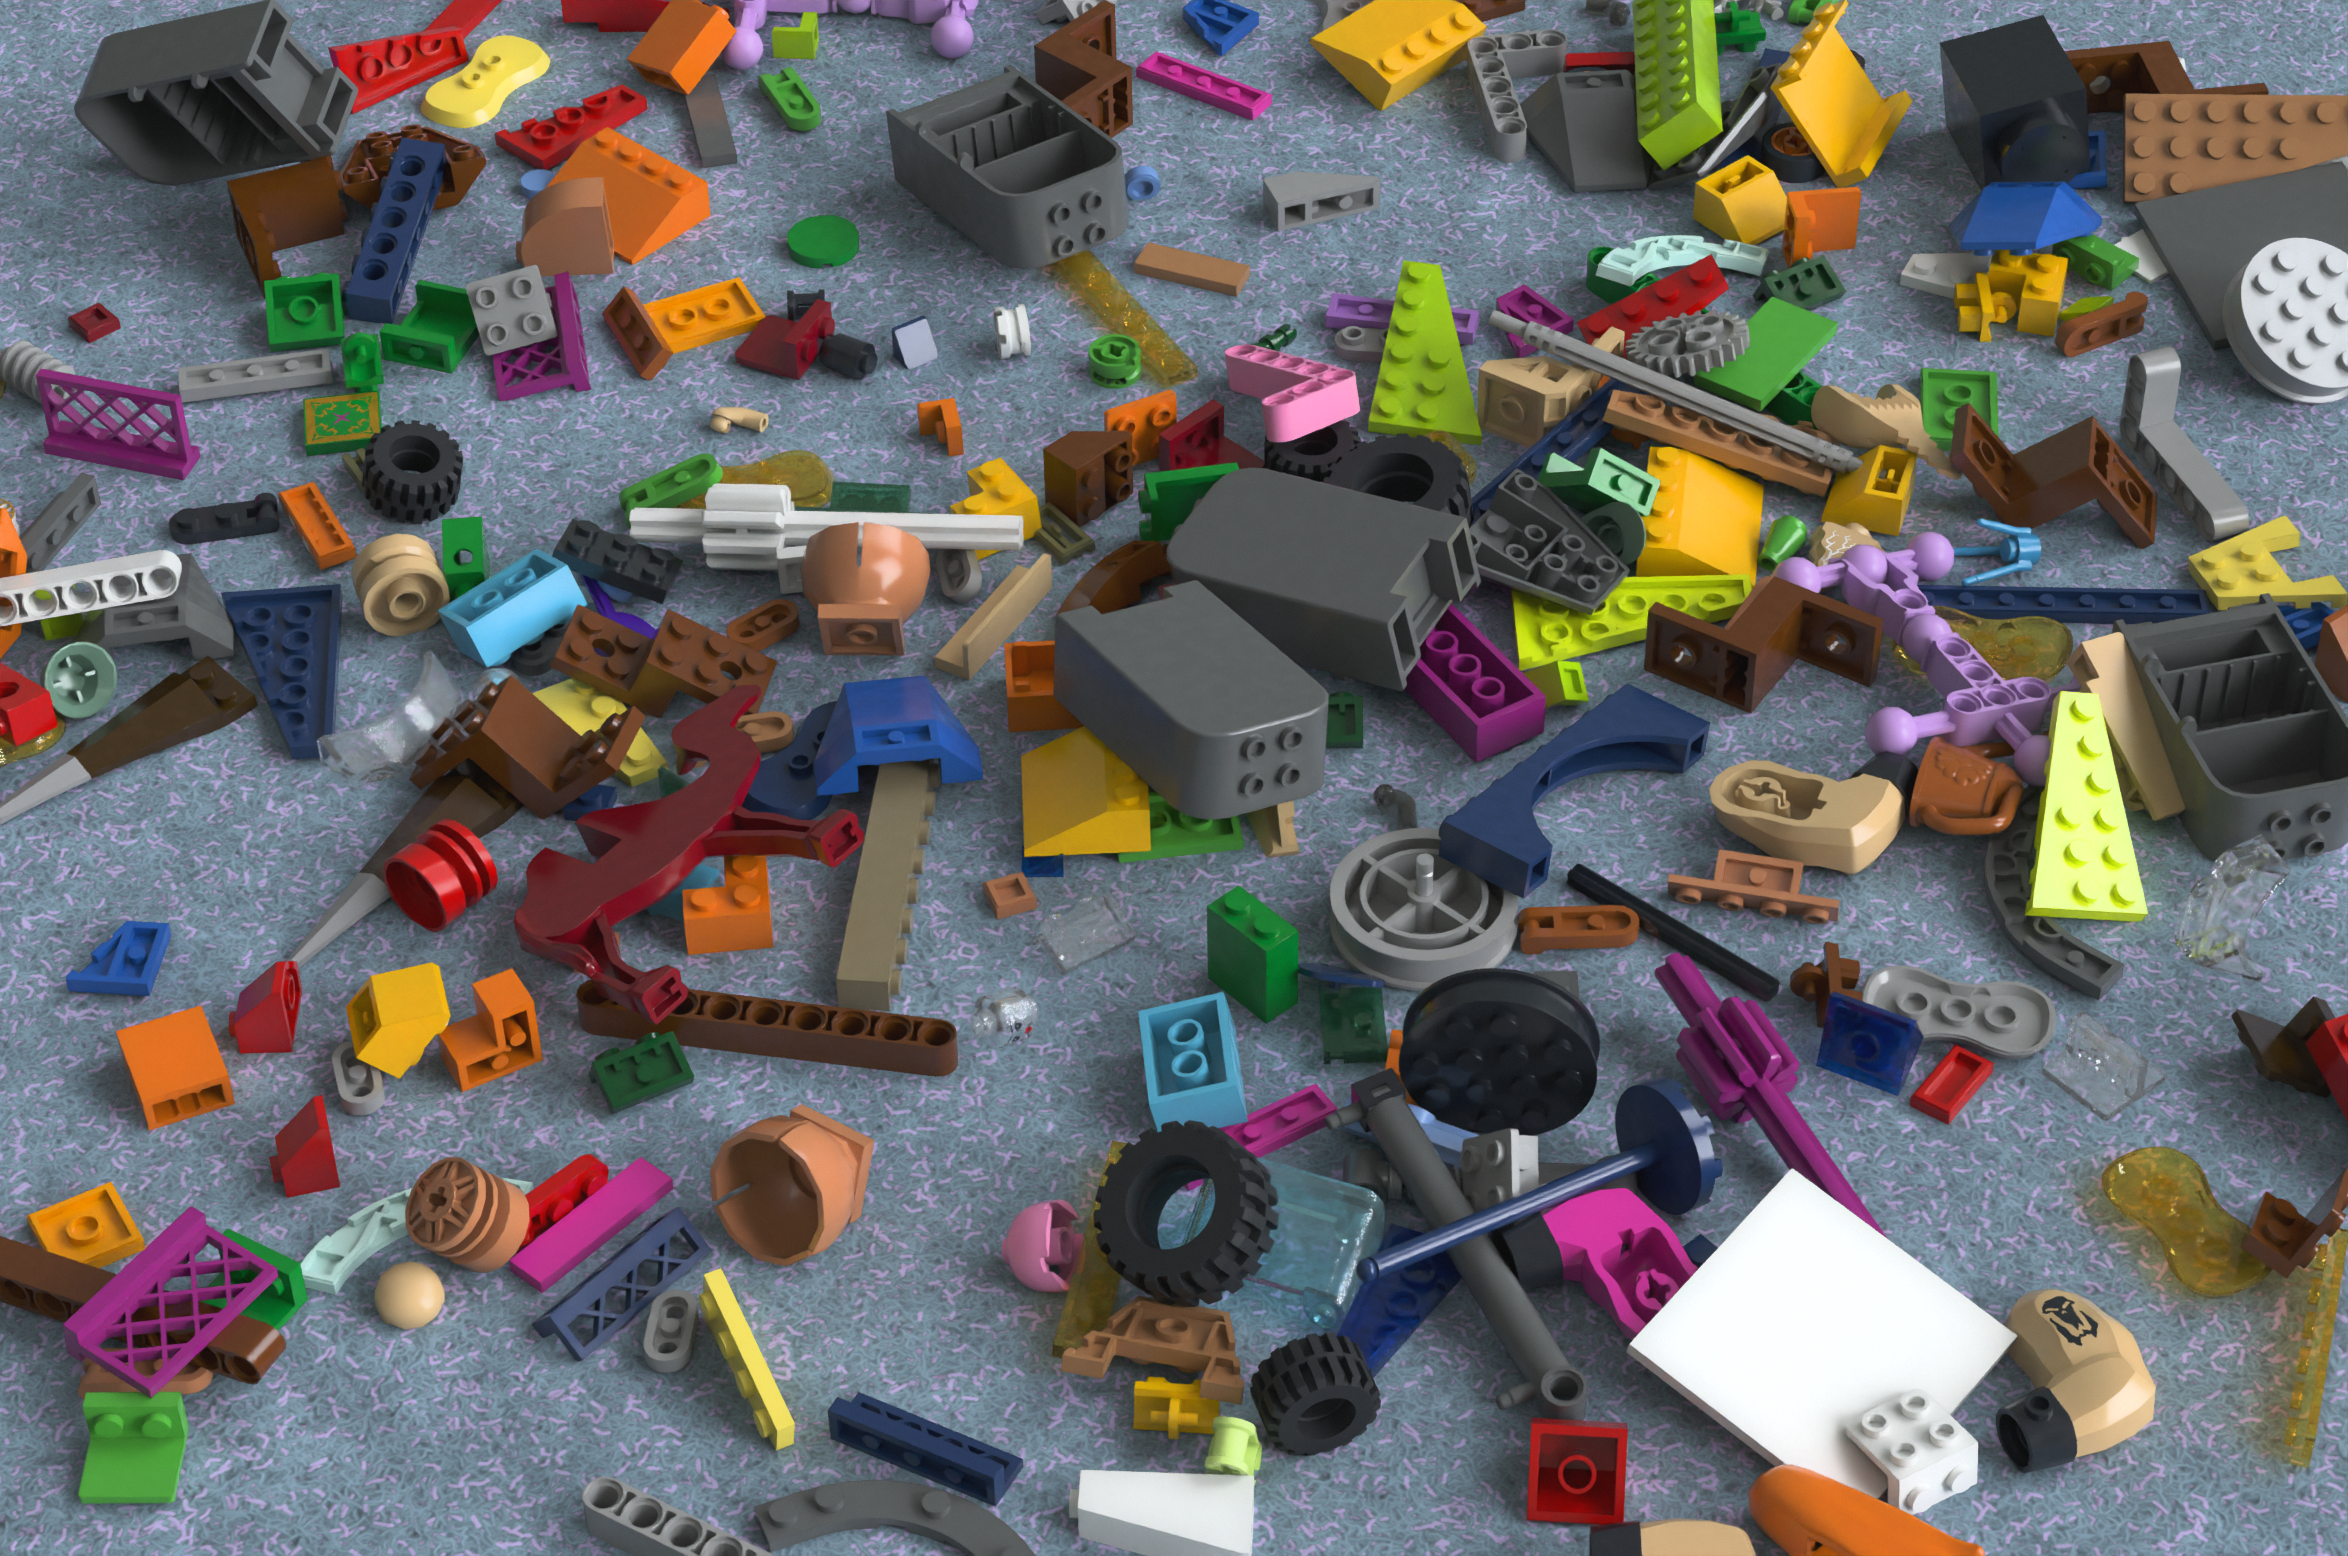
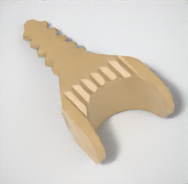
M1834 385L1822 386L1816 392L1811 407L1812 421L1819 430L1837 442L1859 449H1874L1879 445L1906 449L1916 453L1917 458L1926 460L1928 466L1937 468V473L1951 479L1961 478L1962 473L1955 470L1950 458L1945 456L1946 453L1937 448L1938 444L1931 440L1930 435L1925 432L1919 400L1900 385H1884L1879 389L1875 400L1870 396L1862 398L1857 393H1847L1842 388Z

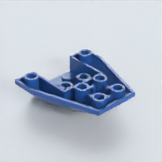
M2065 181L1991 182L1949 224V233L1961 250H1973V255L1975 256L1994 255L1995 250H2010V255L2024 256L2033 254V249H2039L2074 237L2091 236V232L2097 230L2102 225V217Z
M925 675L844 683L813 763L817 796L859 792L857 766L881 765L892 762L923 761L925 759L938 758L942 784L983 780L979 747Z

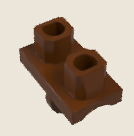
M1825 942L1823 947L1824 959L1821 963L1814 966L1811 962H1805L1790 975V988L1792 992L1804 998L1807 1002L1815 1001L1817 1027L1831 1028L1835 1017L1855 1021L1863 1005L1862 992L1848 990L1855 989L1859 980V961L1840 958L1838 944Z

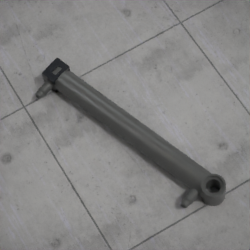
M1389 1068L1351 1084V1105L1336 1110L1334 1114L1325 1118L1327 1128L1333 1130L1358 1121L1365 1133L1371 1131L1432 1230L1475 1213L1406 1103V1090L1393 1069ZM1486 1233L1445 1250L1525 1382L1507 1389L1505 1393L1496 1397L1495 1401L1498 1408L1505 1410L1511 1406L1516 1407L1536 1398L1540 1404L1539 1412L1541 1418L1584 1420L1586 1417L1588 1393L1586 1377L1570 1365L1490 1235ZM1567 1396L1571 1398V1400L1564 1401L1559 1400L1556 1397Z

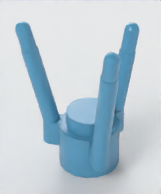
M1982 518L1977 520L1978 526L2009 534L2010 536L2004 538L2000 546L1953 548L1954 556L2000 555L2004 562L2010 564L1964 578L1961 582L1963 586L1977 584L2018 571H2031L2032 565H2036L2041 556L2040 540L2036 534H2031L2030 527H2014Z

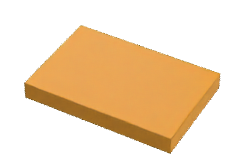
M740 277L643 304L673 351V354L753 331L766 317Z

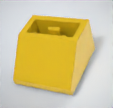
M1747 155L1695 183L1693 219L1724 239L1757 245L1784 230L1787 197L1774 171Z
M1879 445L1857 457L1864 461L1857 470L1853 472L1845 471L1844 474L1837 471L1821 522L1828 521L1841 526H1846L1848 523H1858L1868 531L1899 536L1915 487L1918 458L1914 452ZM1883 469L1888 470L1885 479L1879 478V474Z
M432 962L370 976L346 1006L356 1058L399 1079L410 1066H414L419 1062L424 1048L435 1035H439L445 1030L451 1016L440 968Z

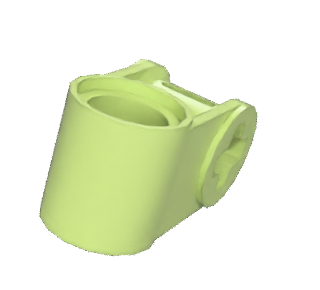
M1215 1417L1212 1425L1214 1436L1212 1437L1208 1457H1206L1204 1464L1206 1474L1254 1476V1470L1260 1469L1262 1444L1259 1443L1255 1430L1256 1427L1254 1424L1239 1418Z

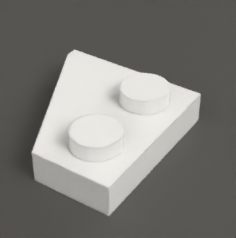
M1973 253L1913 254L1901 273L1900 285L1953 299L1955 284L1975 283L1976 272H1987L1988 274L1992 255L1975 256Z

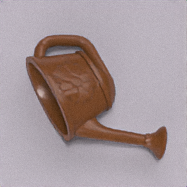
M2049 730L2041 735H2049ZM1933 737L1925 751L1915 781L1910 805V826L1920 827L1922 824H1926L1931 829L1947 835H1986L2005 830L2012 823L2024 794V787L2019 774L2008 763H1998L1990 759L2013 756L2015 750L2007 741L1958 747L1945 742L1942 737Z

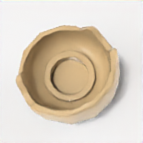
M412 1261L391 1266L381 1274L374 1291V1307L377 1309L383 1322L405 1330L424 1327L438 1315L445 1300L444 1288L438 1275L428 1266Z

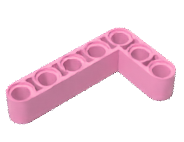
M1249 344L1230 347L1224 352L1230 390L1263 399L1261 403L1266 437L1270 442H1287L1351 417L1360 411L1355 372Z

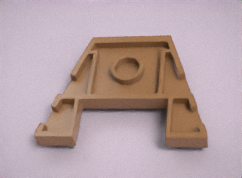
M1139 1295L1108 1318L1107 1327L1101 1332L1091 1331L1083 1337V1343L1080 1348L1076 1350L1069 1347L1062 1355L1061 1371L1103 1379L1114 1355L1129 1357L1133 1362L1143 1365L1154 1362L1172 1365L1185 1373L1204 1371L1200 1386V1397L1239 1405L1243 1402L1244 1381L1240 1379V1362L1235 1354L1236 1342L1230 1313L1227 1311L1199 1306L1182 1307L1177 1303L1168 1305L1155 1298Z

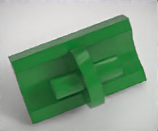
M1730 1L1726 3L1725 12L1715 13L1717 55L1724 53L1725 45L1735 44L1737 50L1743 53L1755 52L1758 41L1766 40V30L1761 25L1758 12H1750V10L1739 11L1737 3Z
M357 332L347 338L340 339L346 389L355 388V393L378 391V384H384L378 334L369 335Z

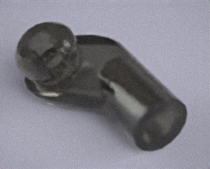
M1586 0L1585 13L1610 16V23L1617 26H1624L1628 22V16L1631 14L1628 4L1617 0Z
M1389 784L1380 785L1375 789L1373 799L1377 803L1378 809L1397 820L1398 830L1418 828L1416 804L1410 795L1394 789Z

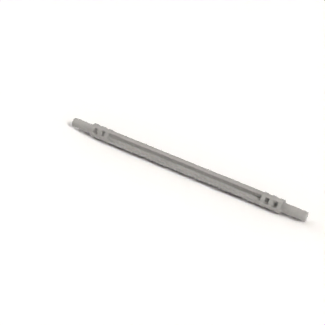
M1493 310L1488 324L1522 337V342L1843 474L1845 471L1853 472L1857 470L1864 462L1853 457L1852 451L1534 321H1530L1528 324L1496 310ZM1883 469L1879 474V478L1885 479L1888 470Z

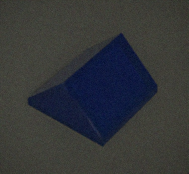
M1833 991L1829 998L1816 1066L1898 1096L1904 1087L1924 1036L1916 1020Z

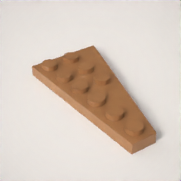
M1613 390L1603 421L1611 423L1617 429L1623 431L1631 430L1648 436L1657 443H1669L1701 456L1721 461L1730 468H1741L1759 474L1765 480L1788 484L1805 494H1817L1824 497L1833 472L1832 468L1683 407L1665 405L1663 400L1656 396ZM1761 414V415H1763V416H1765V417H1768V418H1770V419H1773V420H1775V421L1780 422V421H1779L1776 417H1774V416ZM1798 420L1797 425L1790 426L1840 447L1841 443L1820 430H1814L1812 422Z

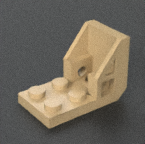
M1611 326L1600 339L1596 338L1593 341L1592 346L1623 358L1625 331ZM1548 356L1488 360L1479 368L1477 418L1480 429L1531 448L1598 390V384L1604 375L1575 363L1572 366Z

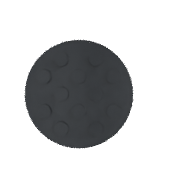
M1485 968L1463 971L1442 978L1424 989L1411 1003L1406 1013L1402 1032L1403 1042L1399 1054L1401 1080L1417 1105L1433 1114L1440 1122L1469 1132L1488 1134L1511 1128L1518 1129L1519 1135L1534 1136L1554 1130L1574 1119L1588 1105L1594 1094L1597 1083V1061L1600 1051L1598 1027L1586 1006L1575 995L1553 981L1538 975L1511 969Z

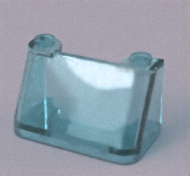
M1257 1157V1161L1263 1164L1271 1175L1269 1184L1276 1188L1278 1203L1272 1206V1209L1279 1214L1278 1228L1276 1230L1271 1229L1269 1237L1274 1240L1270 1253L1263 1252L1258 1261L1262 1267L1255 1276L1248 1273L1243 1279L1303 1296L1304 1312L1313 1324L1321 1328H1334L1346 1332L1370 1283L1358 1278L1356 1265L1360 1260L1384 1250L1385 1207L1383 1201L1373 1191L1364 1187ZM1212 1179L1203 1180L1181 1246L1193 1240L1205 1228L1212 1215L1215 1204V1188Z

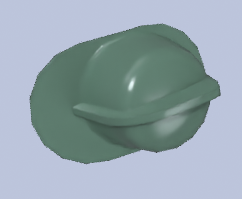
M1622 501L1612 502L1587 513L1580 519L1625 565L1632 563L1641 555L1645 547V526L1638 511L1630 504Z

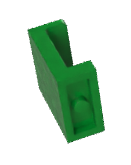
M419 280L415 285L417 303L401 325L385 323L379 331L384 360L452 374L479 336L467 290Z
M1602 448L1591 449L1585 469L1555 453H1548L1537 480L1549 488L1564 504L1585 515L1609 503L1622 501L1634 507L1641 517L1649 516L1661 480Z
M1237 462L1144 474V490L1138 491L1140 512L1145 514V520L1139 521L1141 541L1160 542L1171 540L1175 528L1185 522L1192 513L1196 501L1202 499L1221 477L1239 470Z

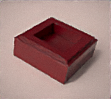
M96 303L68 317L69 327L88 343L94 342L121 328L119 319L100 303Z

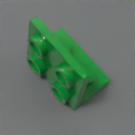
M227 1228L222 1233L224 1236L276 1267L278 1271V1278L250 1303L240 1315L265 1322L279 1331L308 1300L300 1263ZM218 1250L220 1259L223 1260V1252ZM250 1269L230 1271L231 1285L251 1283L258 1274ZM221 1272L207 1287L225 1286L224 1272ZM226 1298L200 1301L222 1309L227 1306Z

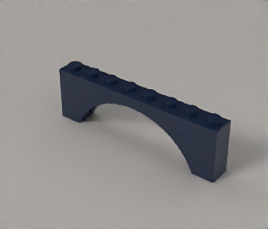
M1627 683L1614 694H1609L1594 709L1586 711L1570 727L1562 729L1559 735L1546 745H1541L1526 760L1518 762L1501 779L1494 780L1490 787L1477 797L1470 798L1466 805L1453 815H1448L1439 828L1441 841L1438 856L1524 899L1543 884L1548 876L1553 845L1543 835L1533 815V810L1545 796L1559 786L1574 779L1604 771L1653 769L1684 773L1704 756L1710 722Z

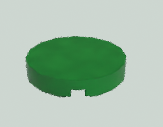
M818 215L803 219L789 230L787 247L791 258L800 265L810 268H823L822 264L832 263V267L845 264L855 257L859 252L860 238L856 226L847 219L834 215Z

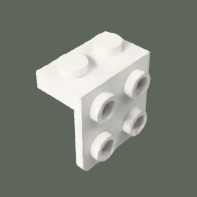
M1913 1389L1846 1423L1847 1436L1888 1476L1887 1504L1914 1515L1924 1512L1932 1505L1956 1493H1962L1977 1484L1978 1441L1923 1389Z

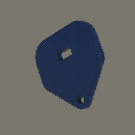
M1323 963L1298 964V973L1307 977L1330 981L1329 987L1340 990L1341 983L1384 988L1385 980L1375 975Z

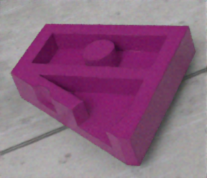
M1525 284L1496 298V311L1528 324L1530 321H1534L1565 335L1573 331V318ZM1505 331L1515 357L1523 358L1538 350V348L1522 342V337Z

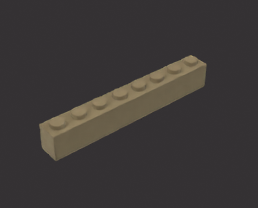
M934 759L892 762L879 765L836 976L838 1007L890 1011L893 995L901 994L902 970L898 969L899 964L906 965L908 940L904 939V935L912 934L914 911L910 908V904H918L919 879H916V874H923L925 867V850L921 849V846L929 845L931 824L930 820H927V816H934L936 809V792L932 791V789L939 788L941 784L939 763H934Z

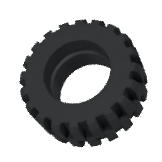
M1397 434L1396 437L1387 438L1386 435L1375 437V441L1369 443L1363 441L1356 444L1353 451L1349 452L1346 450L1338 457L1337 464L1332 463L1322 483L1395 501L1414 502L1412 505L1467 518L1469 528L1474 521L1468 474L1461 458L1455 452L1449 450V447L1437 440L1432 443L1431 439L1426 436L1417 435L1416 438H1413L1408 434Z
M1189 1120L1184 1123V1126L1178 1121L1167 1122L1161 1125L1162 1131L1160 1132L1150 1128L1139 1134L1140 1141L1135 1145L1128 1142L1119 1151L1122 1155L1115 1165L1113 1163L1109 1164L1104 1173L1108 1177L1105 1186L1099 1185L1095 1201L1101 1204L1100 1210H1095L1093 1213L1094 1227L1101 1231V1233L1097 1234L1096 1240L1100 1251L1107 1255V1262L1113 1270L1147 1295H1151L1156 1300L1168 1305L1177 1303L1182 1307H1196L1199 1305L1200 1299L1209 1305L1221 1301L1223 1298L1222 1292L1227 1290L1234 1294L1244 1286L1242 1279L1248 1273L1255 1276L1262 1267L1258 1261L1263 1252L1270 1253L1274 1240L1269 1237L1271 1229L1276 1230L1278 1228L1279 1214L1272 1209V1206L1278 1203L1277 1191L1275 1187L1269 1184L1271 1175L1266 1167L1257 1161V1157L1224 1131L1215 1126L1207 1127L1204 1123ZM1212 1179L1215 1188V1204L1205 1228L1193 1240L1180 1247L1161 1249L1158 1240V1223L1167 1201L1177 1190L1190 1182Z

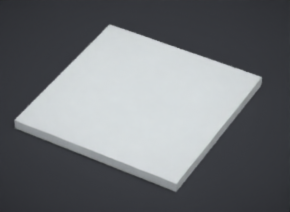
M1792 1168L1632 1340L1626 1352L1775 1467L1793 1464L1810 1469L1880 1500L1888 1491V1476L1847 1436L1846 1423L1913 1389L1925 1390L1952 1416L2011 1348L2018 1336Z

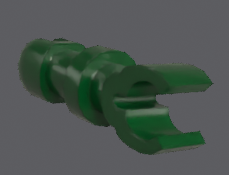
M1286 323L1277 328L1273 335L1267 334L1260 338L1258 343L1250 345L1280 351V347H1286L1295 340L1297 330L1295 328L1290 330V324Z

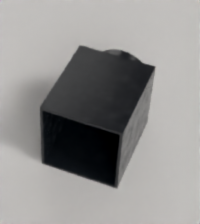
M2044 15L1940 42L1946 127L1981 191L1991 182L2065 181L2068 184L2076 175L2091 172L2086 87Z

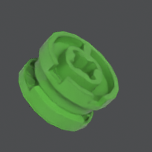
M1111 334L1094 340L1090 345L1088 351L1090 361L1089 375L1091 380L1097 385L1109 389H1120L1133 385L1139 380L1142 372V365L1140 363L1141 349H1139V343L1126 335ZM1120 378L1125 379L1124 384L1119 380ZM1108 379H1113L1110 384H1106Z

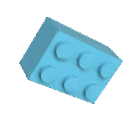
M535 549L437 610L457 649L488 668L503 664L511 657V653L521 646L538 642L544 637V632L556 624L569 622L578 604L584 607L588 604L568 565L539 549Z
M1224 992L1138 1011L1148 1101L1158 1132L1162 1131V1124L1172 1121H1178L1183 1126L1189 1120L1204 1123L1207 1127L1215 1126L1217 1128L1248 1122L1236 1030Z

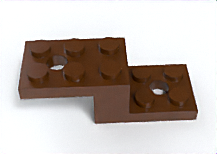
M578 604L570 618L550 667L622 702L635 706L637 709L656 718H662L677 690L706 704H710L737 686L753 684L759 685L762 693L757 702L744 715L756 714L762 704L777 661L670 609H667L650 639ZM594 648L603 650L608 657L598 655ZM721 671L730 673L735 680L724 677Z

